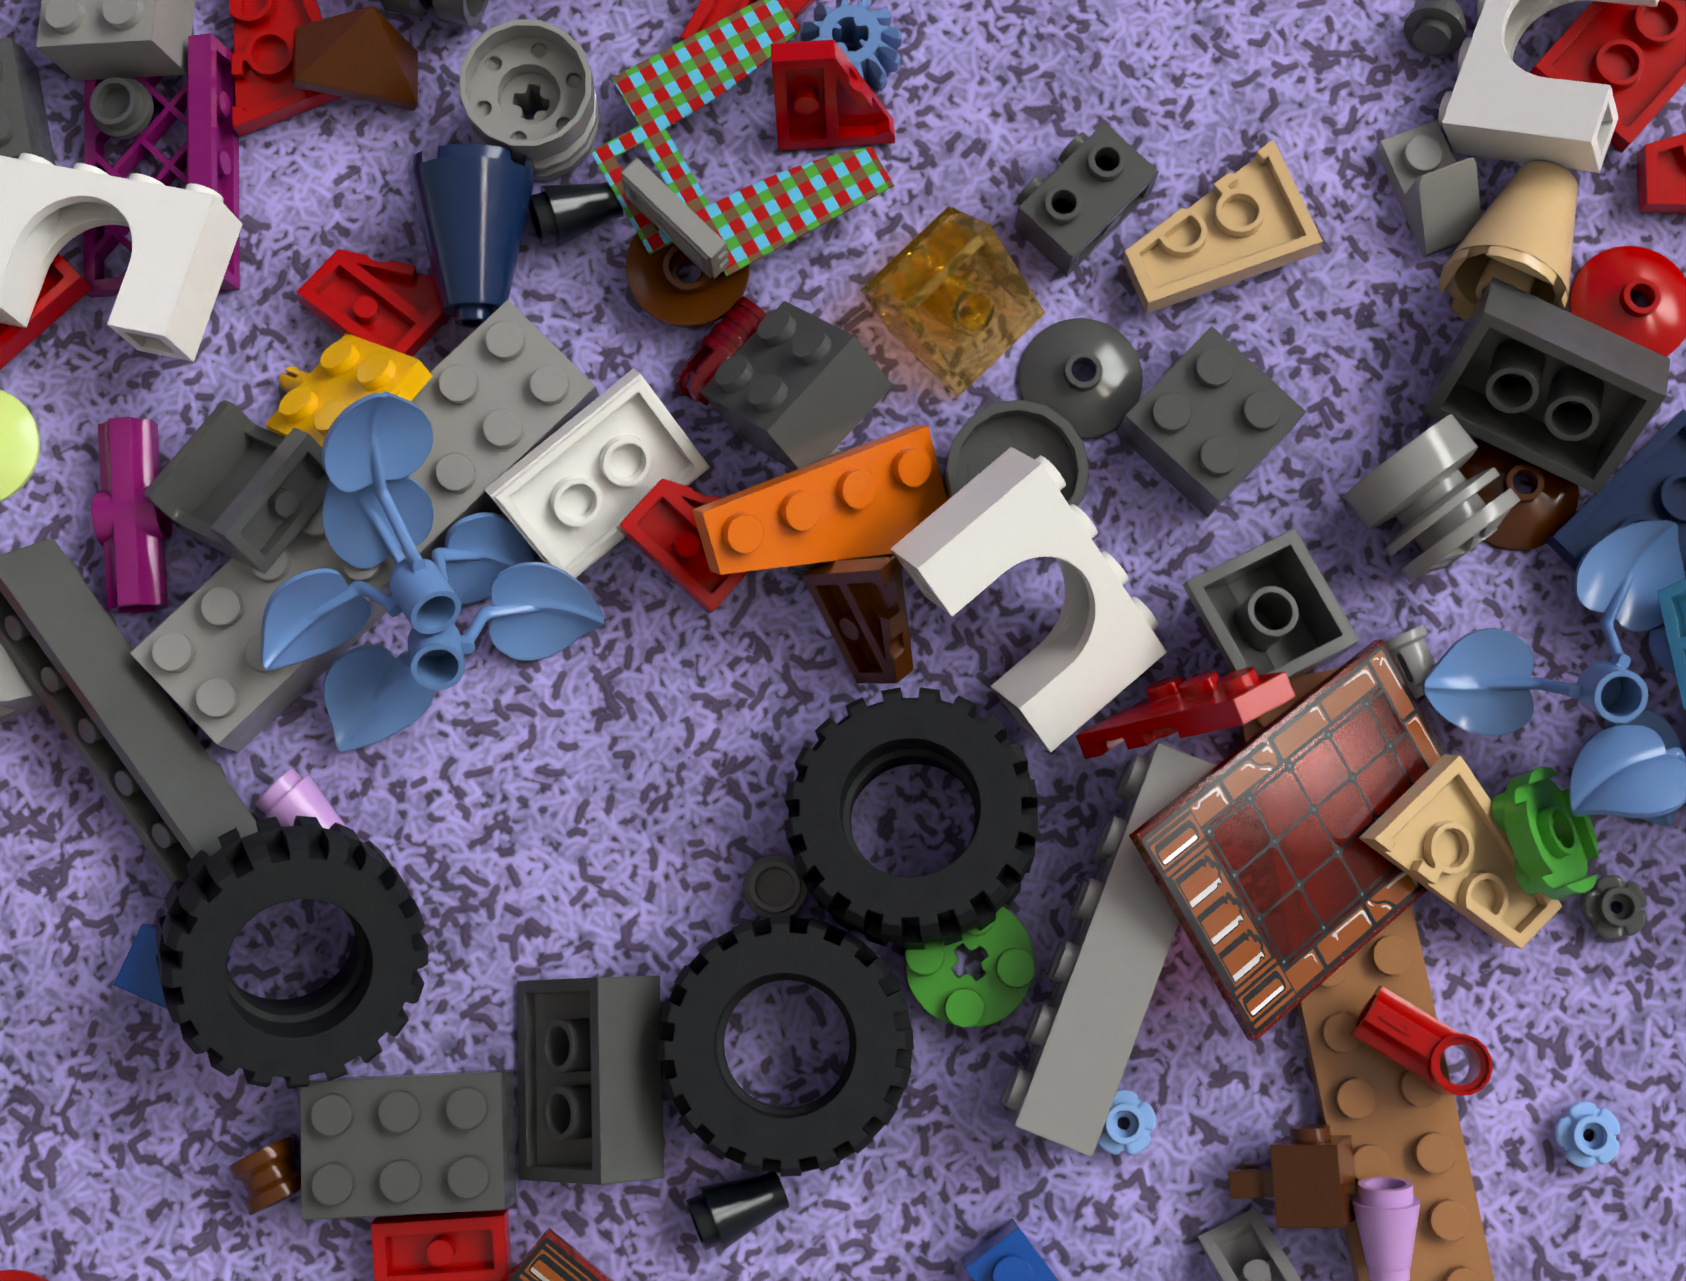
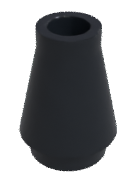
M608 182L541 186V193L531 195L529 204L532 223L540 243L546 244L555 241L558 247L612 219L624 216V210Z
M776 1172L699 1187V1195L686 1200L694 1227L705 1251L718 1245L721 1246L722 1250H725L776 1213L789 1208L785 1190Z

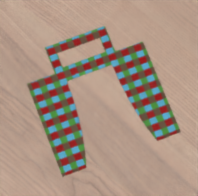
M758 0L612 78L636 119L638 126L590 152L649 255L673 242L660 230L657 231L654 224L626 198L621 179V172L623 170L616 160V157L640 144L644 145L667 187L727 243L726 250L729 255L727 258L730 261V265L723 270L726 276L739 271L895 186L874 150L869 146L805 163L745 187L711 205L709 204L666 128L710 103L758 69L771 58L772 43H787L800 31L799 24L784 0Z

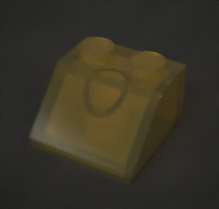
M950 206L939 214L860 289L889 332L957 397L1045 314V311L991 225Z

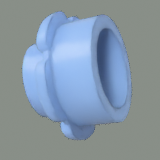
M1117 1090L1098 1141L1100 1147L1114 1155H1118L1120 1152L1135 1155L1146 1149L1151 1142L1150 1131L1156 1127V1116L1152 1106L1146 1101L1141 1102L1138 1099V1095L1133 1091ZM1127 1117L1129 1119L1130 1125L1127 1129L1122 1130L1118 1127L1117 1122L1119 1118Z
M1588 1101L1577 1102L1570 1105L1556 1123L1554 1131L1556 1143L1565 1153L1566 1159L1578 1167L1591 1168L1594 1163L1607 1164L1616 1156L1620 1145L1616 1140V1136L1620 1133V1125L1614 1114L1606 1108L1598 1109L1594 1103ZM1588 1128L1594 1132V1138L1591 1141H1586L1583 1137L1584 1131Z

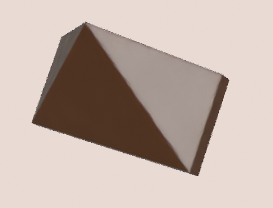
M374 6L297 26L293 33L292 87L415 111L418 105V51Z

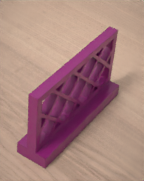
M212 33L188 36L187 83L171 101H168L154 88L164 76L133 78L146 87L150 94L165 108L142 134L140 133L134 137L136 141L114 166L105 159V143L111 137L103 133L96 126L90 110L92 92L105 79L85 80L84 164L92 165L104 172L106 170L110 176L126 178L150 151L165 165L155 176V179L162 182L165 186H170L178 177L186 185L193 183L211 188L224 198L223 203L239 219V136L232 125V107L235 106V80L231 75L232 52ZM186 108H187V117L183 114V112L186 110ZM179 119L187 126V141L169 159L154 145L172 124ZM186 166H187V175L183 172V170L186 168ZM104 225L84 231L83 279L92 287L86 293L91 298L118 295L127 268L119 277L104 279V260L119 243L132 253V241L126 237L130 231L129 227ZM240 233L219 292L240 290Z

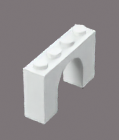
M1478 0V22L1473 36L1466 37L1461 45L1458 57L1459 75L1453 91H1447L1444 94L1439 108V126L1444 128L1452 151L1462 155L1521 163L1546 161L1566 169L1600 173L1619 118L1611 85L1533 75L1524 71L1513 62L1515 48L1523 33L1535 20L1561 5L1579 1H1598L1657 7L1659 0Z
M21 153L18 159L0 155V323L27 328L49 267L58 252L70 240L84 231L99 226H127L130 228L132 236L131 258L107 325L138 351L194 362L242 223L223 203L224 198L218 192L203 185L190 183L186 185L185 189L165 186L157 179L139 173H132L129 179L110 176L103 170L84 163H76L72 169L56 166L42 157L29 153Z
M1010 447L890 550L897 556L899 562L923 595L952 617L1016 564L1037 557L1056 558L1064 577L1065 596L1063 607L1055 626L1036 648L991 685L993 691L1022 730L1049 752H1052L1166 654L1167 651L1153 632L1159 626L1153 613L1138 598H1131L1123 587L1129 581L1124 569L1106 551L1100 552L1093 542L1092 538L1098 534L1093 522L1075 504L1069 506L1060 491L1066 486V483L1059 471L1049 460L1041 455L1034 460L1017 449Z

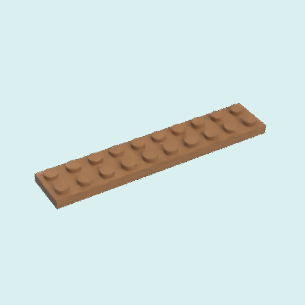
M1358 665L1305 674L1290 682L1296 697L1256 719L1238 726L1244 756L1263 741L1265 744H1268V737ZM1361 701L1358 705H1356L1353 709H1351L1347 714H1345L1342 718H1340L1328 729H1334L1338 724H1340L1354 711L1361 707L1363 701ZM1362 709L1333 733V740L1351 772L1356 773L1379 754L1368 709ZM1324 732L1293 756L1290 761L1293 762L1324 737ZM1326 739L1294 765V772L1313 804L1320 803L1343 784L1349 775L1331 741ZM1379 757L1357 776L1359 787L1373 812L1378 815L1390 806ZM1282 763L1283 765L1251 790L1252 794L1285 768V763ZM1288 771L1255 796L1254 801L1272 835L1279 837L1308 813L1310 804L1293 774ZM1351 782L1319 807L1318 814L1336 846L1342 847L1372 822L1371 812L1357 787ZM1257 815L1263 848L1270 844L1271 838ZM1309 815L1279 840V847L1297 879L1303 880L1334 854V847L1316 815ZM1359 837L1343 850L1342 856L1361 889L1368 888L1394 865L1360 840ZM1271 847L1265 852V858L1276 903L1295 887V880L1277 848ZM1334 857L1304 883L1303 888L1321 921L1326 923L1358 896V889L1341 859ZM1396 867L1367 892V897L1400 868ZM1295 890L1276 906L1286 957L1317 932L1320 925L1302 892ZM1359 899L1357 902H1355L1349 909H1347L1342 915H1340L1335 921H1333L1328 926V930L1331 929L1336 923H1338L1343 917H1345L1358 904L1362 903L1363 900ZM1410 900L1344 959L1341 957L1342 960L1316 983L1313 981V986L1296 1000L1321 1124L1330 1125L1331 1135L1352 1136L1357 1195V1183L1365 1178L1397 1177L1413 1183V1195L1418 1197L1421 1203L1409 1281H1495L1454 1095H1443L1431 1090L1422 1079L1350 1036L1357 1017L1378 986L1385 987L1437 1019L1412 902ZM1318 934L1289 960V964L1311 945L1314 946V943L1324 934ZM1443 1052L1440 1059V1070L1443 1076L1451 1083L1445 1052ZM1355 1219L1347 1227L1343 1228L1354 1281H1371L1368 1277V1266L1366 1265Z

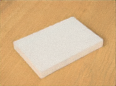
M633 368L484 490L544 563L556 566L576 578L625 538L616 526L659 480L665 479L688 486L710 467L643 376Z

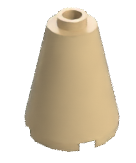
M1534 161L1520 167L1448 258L1443 267L1438 286L1441 294L1447 289L1453 298L1450 308L1458 317L1467 321L1492 277L1563 310L1566 309L1569 296L1578 193L1577 181L1566 168L1546 161Z

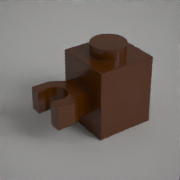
M1302 1124L1289 1127L1290 1136H1285L1270 1145L1271 1165L1240 1164L1238 1169L1228 1171L1230 1199L1274 1197L1277 1228H1345L1356 1219L1351 1199L1357 1195L1352 1136L1331 1135L1330 1125Z

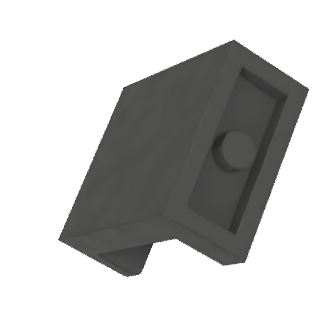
M223 400L146 489L144 496L183 533L266 574L321 507L325 489L330 480L323 468L322 447L310 434L293 428L285 438L257 426L235 404Z

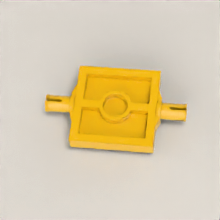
M345 333L339 341L331 344L323 352L320 363L312 372L308 373L294 366L285 368L289 375L281 372L279 384L288 393L283 397L279 404V409L267 421L265 426L271 432L285 438L293 428H297L310 434L322 447L332 423L345 408L355 401L372 393L387 391L412 402L433 376L417 358Z

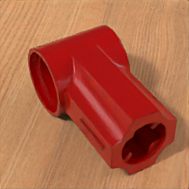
M1378 986L1366 1002L1350 1036L1422 1079L1431 1090L1443 1095H1472L1484 1088L1492 1074V1058L1486 1046L1477 1038L1458 1033L1383 986ZM1450 1046L1461 1049L1469 1063L1467 1076L1457 1084L1450 1083L1440 1070L1442 1053Z

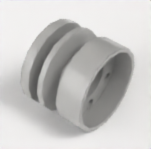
M513 19L489 28L470 46L460 67L459 95L478 144L511 149V161L523 165L526 155L533 161L535 181H550L569 174L590 155V151L599 135V106L594 91L592 71L582 47L565 30L542 20ZM535 106H543L544 111H537L534 115V120L525 119L524 115L532 114Z
M1453 414L1446 416L1401 448L1343 496L1344 500L1367 529L1377 527L1395 517L1402 524L1403 528L1384 549L1389 557L1396 554L1413 540L1421 548L1423 553L1400 570L1409 582H1412L1421 575L1447 568L1496 532L1511 508L1521 501L1512 488H1509L1488 505L1478 495L1480 490L1501 475L1495 467L1482 471L1469 479H1466L1459 471L1475 453L1478 446Z

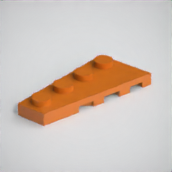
M915 424L692 509L709 569L711 572L723 575L893 554L890 549L947 501V496L929 427Z

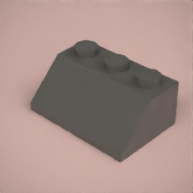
M660 976L517 981L519 1180L605 1185L664 1178L665 1138L663 1134L662 1101L664 1074L662 1062L658 1061L657 1041L661 1040L660 1017L662 1003L660 1000Z

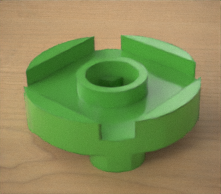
M1539 767L1513 776L1508 781L1505 792L1493 797L1491 802L1492 813L1498 826L1507 833L1510 846L1516 858L1514 872L1519 886L1528 895L1543 893L1551 899L1561 900L1586 893L1596 884L1598 874L1586 877L1588 871L1587 860L1599 857L1598 843L1590 816H1572L1570 810V788L1561 791L1556 783L1550 779L1560 774L1550 767Z
M1002 906L995 913L996 920L983 930L979 931L975 927L963 933L962 941L944 946L942 940L925 943V950H906L905 968L909 989L917 1003L935 1019L961 1028L988 1026L1010 1015L1026 997L1036 971L1033 959V946L1022 923L1005 907ZM962 944L970 951L980 947L987 956L981 962V967L986 974L977 981L970 974L958 978L952 970V967L958 962L954 950Z

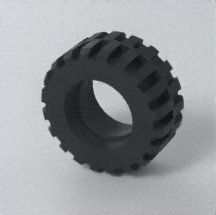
M901 687L882 690V702L867 706L865 700L861 697L845 705L847 717L837 724L829 717L815 730L818 737V742L812 749L803 746L794 763L798 771L796 780L788 782L785 804L789 812L788 819L784 823L787 841L792 849L793 860L810 893L818 904L832 915L834 921L849 932L854 929L864 934L867 941L885 947L888 941L902 943L905 950H925V943L942 940L944 946L962 941L963 933L975 927L981 931L996 920L995 913L1004 904L1010 906L1021 891V882L1025 874L1030 872L1034 860L1036 838L1038 836V797L1035 780L1030 778L1028 760L1019 744L1012 745L1007 739V728L993 715L986 719L979 716L975 703L961 696H958L953 704L942 701L940 690L920 687L919 697L903 698ZM921 764L942 769L962 782L971 797L975 810L973 834L963 854L942 870L924 876H895L874 867L859 851L852 834V809L859 794L878 775L899 766Z
M298 815L294 819V826L286 827L280 826L277 817L256 820L258 832L241 838L237 828H234L218 837L221 849L212 856L200 850L186 864L190 875L185 883L174 881L165 897L168 912L167 915L158 918L155 936L158 946L156 961L165 1003L172 1022L179 1024L185 1043L195 1054L207 1052L211 1067L226 1076L235 1074L239 1067L243 1069L247 1084L266 1088L271 1085L273 1077H284L288 1089L309 1087V1076L325 1072L330 1082L347 1075L348 1072L344 1064L360 1056L366 1064L383 1051L378 1040L386 1032L392 1036H398L409 1021L403 1005L405 1002L417 1003L425 984L417 971L418 968L428 965V944L421 934L425 924L419 907L396 868L390 864L385 854L370 840L364 843L360 841L353 829L336 822L330 829L322 828L317 817ZM313 899L328 902L341 908L350 918L355 933L351 952L340 971L321 988L304 996L276 1000L250 994L233 982L227 966L229 949L239 931L261 911L289 900Z
M770 916L768 919L745 922L732 927V930L724 935L713 938L699 949L700 953L689 965L683 967L674 981L676 985L669 1000L665 1001L660 1021H663L661 1040L657 1041L658 1061L662 1062L665 1080L662 1081L668 1101L673 1100L681 1115L678 1119L690 1135L694 1132L708 1145L706 1149L721 1160L726 1157L741 1164V1169L757 1174H761L762 1171L781 1173V1177L801 1176L802 1172L815 1169L824 1171L839 1165L840 1161L855 1152L858 1154L872 1143L874 1136L884 1125H888L894 1116L904 1090L907 1089L912 1070V1050L914 1049L913 1029L908 1013L909 1008L902 990H900L891 971L882 959L869 949L864 942L849 932H845L820 920L791 916ZM780 980L804 982L823 991L840 1009L849 1032V1055L839 1080L819 1099L797 1107H776L760 1102L750 1096L734 1079L725 1057V1031L736 1006L754 989Z

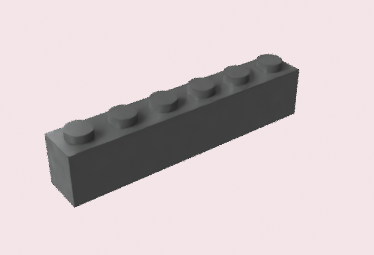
M51 538L0 555V643L170 883L173 884L174 881L185 883L190 876L186 864L200 850L206 852L209 856L221 849L219 836L234 828H237L241 838L258 832L256 820L259 819L247 809L227 781L221 766L211 759L191 731L186 717L173 706L155 679L130 654L133 649L118 629L114 617L102 607L82 579L76 564L66 557L56 541Z

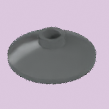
M1067 319L1045 328L1028 345L1020 364L1019 388L1022 399L1047 405L1071 423L1080 439L1100 437L1118 428L1124 416L1139 401L1142 391V367L1134 347L1118 330L1106 323L1093 319ZM1079 363L1087 364L1093 369L1094 378L1086 382L1079 381L1073 376L1072 367Z

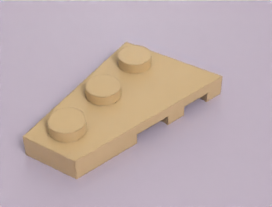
M1273 139L1257 151L1255 159L1235 174L1230 171L1214 183L1212 191L1188 209H1179L1127 248L1124 252L1123 263L1146 314L1318 254L1323 241Z
M1443 755L1359 839L1503 946L1522 949L1562 908L1559 900L1551 899L1543 893L1528 895L1519 886L1514 872L1516 858L1510 846L1507 833L1498 826L1494 819L1492 801L1461 755Z

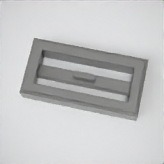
M638 158L633 160L621 172L626 198L709 278L713 277L715 279L730 265V261L727 258L729 256L726 250L727 243Z

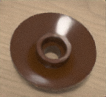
M636 233L633 237L626 256L628 285L640 307L656 320L682 328L705 326L721 319L743 297L749 282L750 265L729 276H726L724 271H722L715 279L713 277L709 278L701 270V275L696 281L686 283L679 279V271L687 265L698 266L674 243L649 255L639 235Z
M1477 439L1475 441L1478 446L1477 450L1459 471L1466 479L1494 467L1501 474L1478 492V495L1486 505L1509 488H1512L1521 499L1520 502L1511 508L1498 526V530L1486 538L1484 542L1510 551L1531 550L1547 544L1545 541L1576 511L1579 498L1578 485L1483 440ZM1514 475H1524L1530 480L1532 486L1530 494L1519 493L1514 488Z

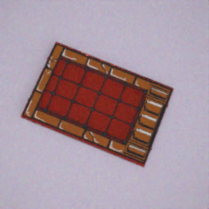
M1382 639L1371 642L1129 835L1154 878L1156 885H1158L1221 993L1222 998L1228 1005L1247 1040L1257 1041L1428 891L1427 888L1359 839L1443 755H1446Z

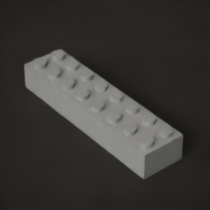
M509 300L504 302L430 372L433 377L412 400V403L416 404L427 416L433 431V444L430 454L420 468L409 475L427 491L434 511L432 529L428 537L416 546L423 559L432 561V551L439 547L445 548L446 535L455 522L475 513H492L498 506L484 489L600 396L596 386ZM323 504L266 574L231 558L130 652L140 665L218 746L239 753L327 670L337 657L347 651L387 613L384 606L365 597L371 606V616L360 632L347 642L325 653L289 666L266 671L262 665L260 648L263 612L268 599L275 589L289 578L304 571L329 568L338 571L345 579L347 586L361 580L388 595L391 594L389 585L391 572L395 567L391 556L389 555L383 562L368 569L356 568L343 561L334 552L325 535L322 515Z

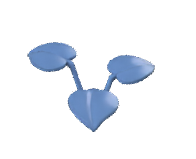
M387 391L372 393L355 401L345 408L332 423L322 446L323 468L329 480L337 489L343 492H355L373 484L376 496L407 557L400 561L391 572L389 585L391 594L388 595L361 580L347 586L343 576L338 571L329 568L304 571L289 578L275 589L268 599L263 612L260 660L266 671L305 661L332 650L357 635L371 616V606L365 597L384 606L391 617H396L403 612L417 632L421 634H435L447 629L456 621L461 612V605L490 598L491 582L500 571L519 563L535 562L529 544L510 520L502 515L490 512L475 513L461 518L449 529L445 539V548L439 547L432 551V561L421 557L386 485V480H398L414 473L420 468L431 452L433 444L431 424L424 412L411 401Z
M411 476L398 480H386L388 491L415 546H418L428 537L432 529L434 518L432 501L423 486ZM329 481L323 497L322 515L325 535L334 552L343 561L360 569L375 567L389 555L393 559L395 566L406 557L402 552L403 549L376 496L373 484L355 492H343ZM523 562L500 571L493 578L490 592L494 605L480 608L464 635H460L459 630L454 624L435 634H421L412 628L407 640L408 651L402 652L398 658L390 650L380 645H363L344 652L329 666L324 680V700L332 723L338 750L346 752L377 743L417 721L431 705L435 690L448 689L460 681L465 671L464 654H471L475 651L474 642L489 619V636L498 650L510 658L532 661L552 656L566 649L586 633L604 625V618L600 607L587 588L566 571L546 563Z
M1650 520L1620 527L1606 534L1588 548L1577 566L1574 577L1575 596L1577 601L1585 608L1596 612H1603L1600 628L1612 658L1610 662L1591 664L1580 674L1577 683H1565L1537 677L1530 678L1534 668V657L1530 648L1522 639L1509 631L1498 628L1479 629L1464 635L1454 642L1424 678L1422 691L1430 705L1447 721L1466 731L1479 735L1500 736L1515 732L1528 724L1534 712V702L1530 690H1543L1567 695L1573 699L1578 698L1584 708L1604 718L1606 729L1620 725L1645 726L1658 733L1664 743L1665 750L1672 747L1681 748L1679 738L1672 725L1659 714L1645 709L1648 702L1647 685L1638 674L1627 669L1631 663V658L1624 654L1614 629V621L1625 629L1640 632L1651 630L1664 624L1657 591L1685 579L1678 542V525L1668 520ZM1592 735L1591 737H1589V738L1584 742V744H1583V746L1581 747L1580 751L1583 749V747L1585 746V744H1586L1594 735ZM1677 810L1658 817L1639 819L1662 826H1671Z
M1662 624L1650 630L1649 650L1657 664L1666 671L1676 675L1665 625ZM1620 725L1602 730L1585 744L1572 770L1570 810L1574 817L1611 815L1625 818H1652L1669 814L1679 809L1686 802V757L1684 752L1678 747L1665 750L1664 743L1658 733L1645 726Z

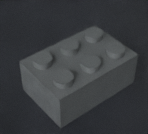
M1492 277L1434 374L1423 413L1438 420L1453 414L1468 434L1593 493L1599 494L1665 399L1670 359Z
M513 1069L342 1077L330 1082L327 1078L309 1080V1087L300 1088L301 1220L505 1210L517 1202Z

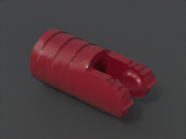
M741 297L736 305L723 316V319L714 325L711 332L700 340V347L684 363V367L682 369L679 368V372L675 374L676 378L673 381L677 389L676 394L689 397L690 400L699 401L703 405L708 406L709 402L700 391L715 376L718 367L725 360L734 356L757 331L758 325L767 314L751 300Z

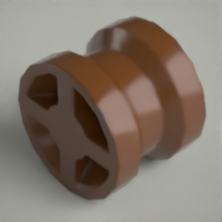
M291 1136L266 1146L229 1166L233 1178L243 1182L247 1190L248 1196L245 1205L250 1216L301 1192V1170H298L293 1159L296 1146Z

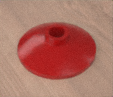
M1638 246L1610 248L1591 258L1576 275L1569 294V312L1666 357L1679 347L1686 338V278L1672 261L1651 249ZM1632 290L1641 292L1648 301L1647 307L1636 306L1630 298V292Z

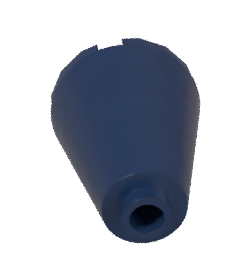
M448 144L438 146L437 159L422 162V151L414 154L408 162V175L442 312L448 316L455 317V324L460 327L478 328L504 302L509 300L535 181V167L532 159L526 155L523 165L512 162L511 149L501 146Z

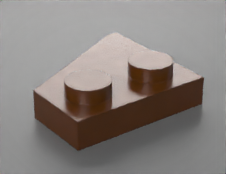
M897 556L821 562L815 564L801 575L857 684L898 683L914 669L902 570Z

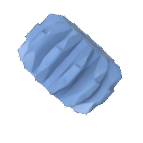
M836 0V9L833 10L818 2L814 8L815 21L804 22L801 26L800 35L803 42L835 40L865 82L881 92L887 86L886 73L896 72L900 66V54L896 50L901 46L902 34L899 28L890 27L892 14L888 10V6L871 12V0H859L857 5H848V0ZM853 42L856 51H847L845 43Z

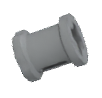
M1425 625L1402 633L1371 649L1374 652L1380 646H1385L1414 700L1425 696L1422 691L1423 680L1436 665L1424 640L1429 634Z

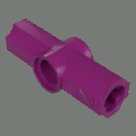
M133 417L110 418L106 422L98 424L97 436L101 491L95 492L91 506L94 532L98 542L104 547L107 610L113 613L132 614L157 612L160 609L168 608L164 541L170 540L173 531V523L144 496L146 489L160 474L158 424L152 419Z

